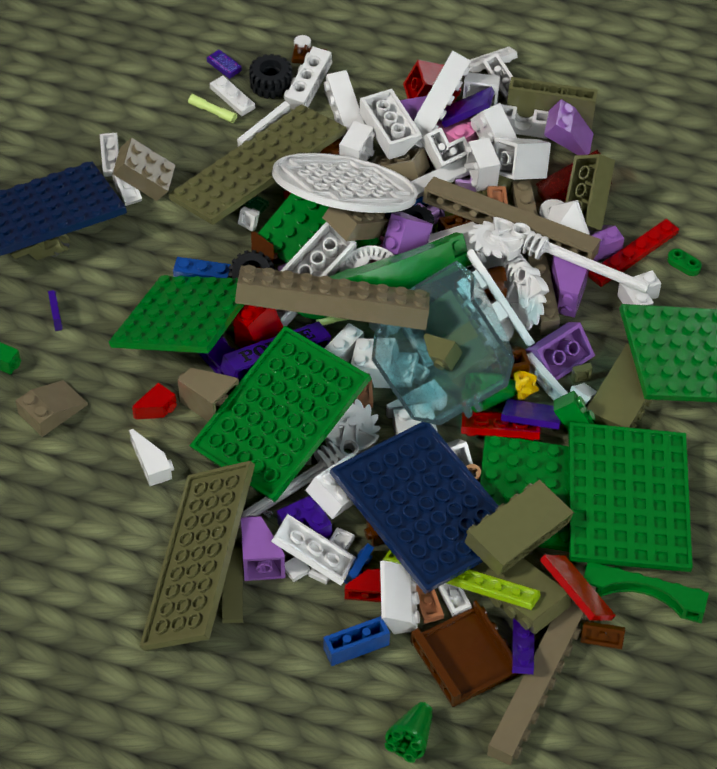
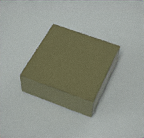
M591 363L572 367L571 380L573 383L591 379L593 369Z

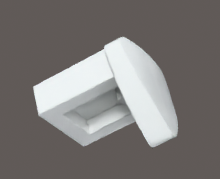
M585 383L573 385L570 389V392L575 391L578 396L584 399L585 405L593 399L597 392Z

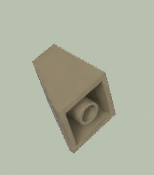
M190 368L178 378L180 403L206 421H209L239 384V379Z

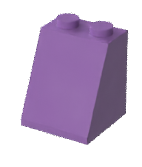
M553 255L550 275L558 312L564 316L575 318L587 284L589 270Z
M261 516L241 518L245 581L285 578L284 552L279 546L271 542L274 536Z

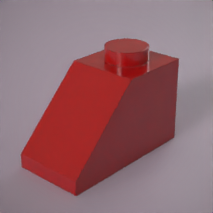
M158 382L132 406L133 418L136 420L164 418L168 413L175 410L177 406L176 395Z
M367 569L346 584L345 599L381 602L380 569Z

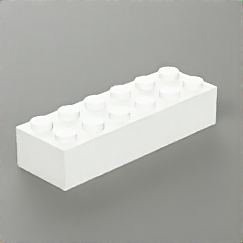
M326 222L281 271L288 270L298 274L309 273L312 276L330 277L335 275L341 268L349 254L357 249L356 242L345 241ZM276 309L283 327L287 326L298 314L293 311Z

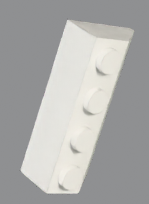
M393 89L360 98L359 113L367 125L374 127V137L389 160L405 155L422 138L421 132Z

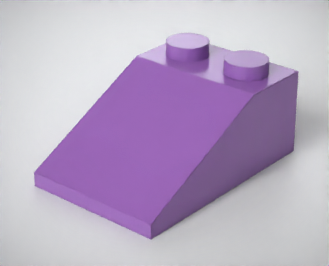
M562 99L559 100L549 110L544 136L577 155H590L593 132L575 107Z

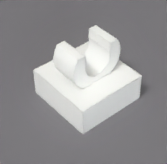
M244 206L240 210L238 224L250 231L256 230L260 211Z

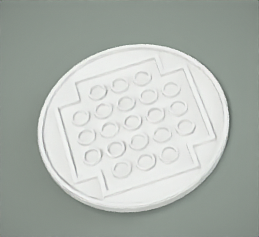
M324 153L292 154L278 159L274 163L272 170L274 180L287 191L321 205L366 213L402 211L416 203L418 194L414 184L403 175L372 162L341 155Z

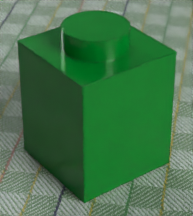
M0 342V370L11 375L21 364L19 350Z

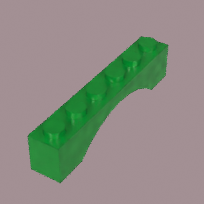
M587 563L584 578L590 585L596 587V592L600 597L618 592L645 594L668 605L680 618L702 623L709 592L699 588L686 587L679 583H670L660 578L643 576L640 573L624 571L618 567L612 568L602 564Z

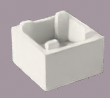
M469 72L464 80L463 99L492 86L495 92L491 107L498 104L500 76Z
M354 121L339 144V155L368 161L369 157L375 153L373 150L374 127Z
M490 138L469 141L466 148L467 159L464 168L466 171H469L472 187H475L476 191L487 190L488 186H498L500 162Z

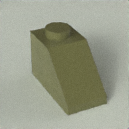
M425 333L424 340L433 365L440 370L452 371L463 353L457 343Z

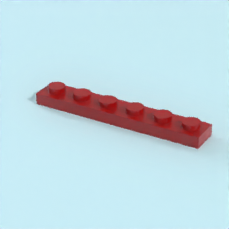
M666 218L601 264L624 272L677 235L679 228ZM589 271L588 277L600 287L612 280L593 271Z

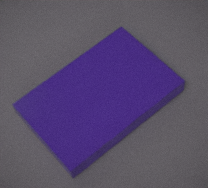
M492 86L452 103L450 106H446L445 111L447 112L441 122L444 128L490 108L495 92Z
M507 399L501 415L502 421L557 430L561 424L560 419L554 412V406Z

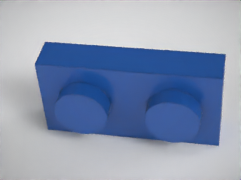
M367 543L360 550L344 583L348 584L363 573L361 570L363 565L367 566L373 557L371 555L374 549L373 546Z

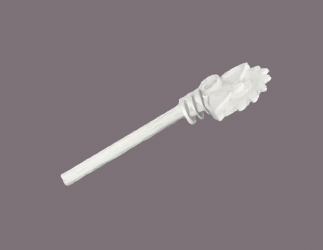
M493 217L492 223L483 221V225H473L474 229L468 232V235L472 236L469 243L475 244V250H482L486 256L492 254L502 258V255H504L506 260L509 261L516 258L521 251L525 254L529 250L528 256H532L535 253V259L538 260L543 253L547 252L643 293H647L650 286L647 282L550 243L549 237L541 236L539 233L536 234L525 223L514 224L506 219Z
M520 253L516 258L509 261L506 260L503 264L507 279L511 283L507 290L506 300L511 304L512 309L524 327L530 330L533 324L538 325L540 315H544L543 303L547 302L544 295L549 292V288L544 279L540 277L539 269L532 267Z
M356 399L355 404L352 403L325 438L327 447L321 445V451L317 449L314 452V457L318 464L294 478L275 503L265 497L244 510L241 518L259 516L312 482L315 476L349 455L344 449L352 450L356 456L372 448L379 439V435L376 433L381 428L380 426H375L378 414L371 416V406L368 404L364 408L361 401Z

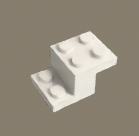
M357 338L351 364L365 373H370L374 388L411 389L418 357L417 354H399L394 339Z

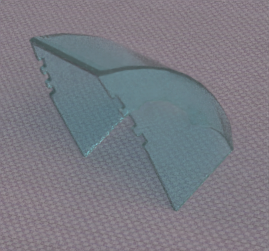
M456 260L410 288V290L421 289L430 292L426 330L379 324L380 328L376 329L374 333L371 358L411 419L439 426L464 412L467 418H470L472 416L471 407L473 406L478 412L482 411L483 404L481 401L508 386L514 364L511 345L487 295L475 275ZM425 333L457 343L463 353L452 371L440 370L433 365L424 340Z

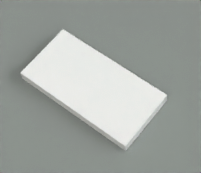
M289 514L286 515L271 541L340 586L356 559L355 556Z

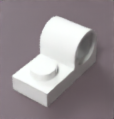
M113 175L117 192H120L125 206L142 201L138 189Z

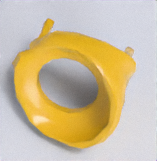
M525 371L514 373L518 400H525L531 394L539 391V388L536 386V375Z

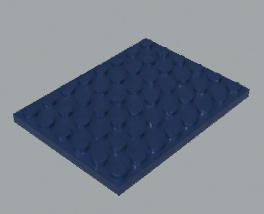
M93 161L84 162L76 167L66 168L58 173H51L40 179H33L25 184H17L7 190H0V256L126 214V206Z
M427 419L330 469L331 476L425 594L484 562L465 543L466 532L472 525L475 524L477 526L481 523V520L487 514L492 515L499 506Z

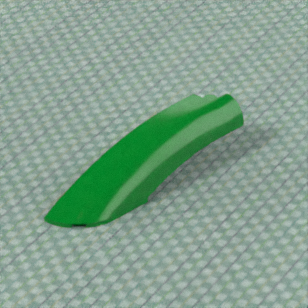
M455 232L404 253L356 268H349L330 277L333 279L344 278L354 282L365 281L375 285L385 284L396 288L405 287L414 290L470 267L472 263L467 257L468 250L463 234ZM296 312L301 316L309 319H323L328 317Z

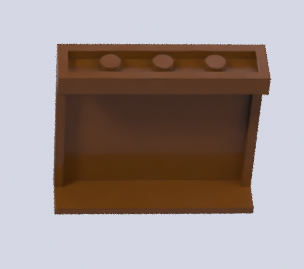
M477 600L473 601V608L424 632H421L419 628L411 631L412 645L452 707L518 675V673H512V653L509 650L507 640L501 638L496 624L489 620L486 609L480 606Z

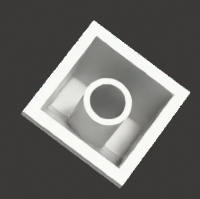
M495 137L494 150L500 162L499 175L513 180L547 178L551 143L537 139Z

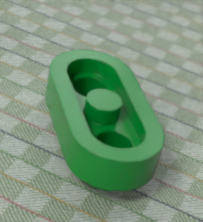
M672 249L668 253L667 261L674 268L688 276H696L700 273L702 264L697 258L681 249Z

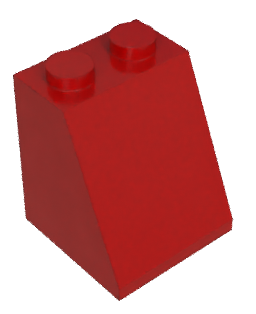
M417 60L403 83L407 98L428 96L444 65ZM461 87L459 91L455 90L452 94L455 97L452 103H454L456 98L460 95L462 91Z
M246 305L233 320L235 344L240 348L273 338L283 328L276 309Z

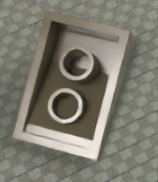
M424 147L410 149L405 155L390 160L385 154L378 155L371 161L403 175L410 181L423 176L430 167Z
M64 380L32 389L15 400L18 414L41 437L88 405Z

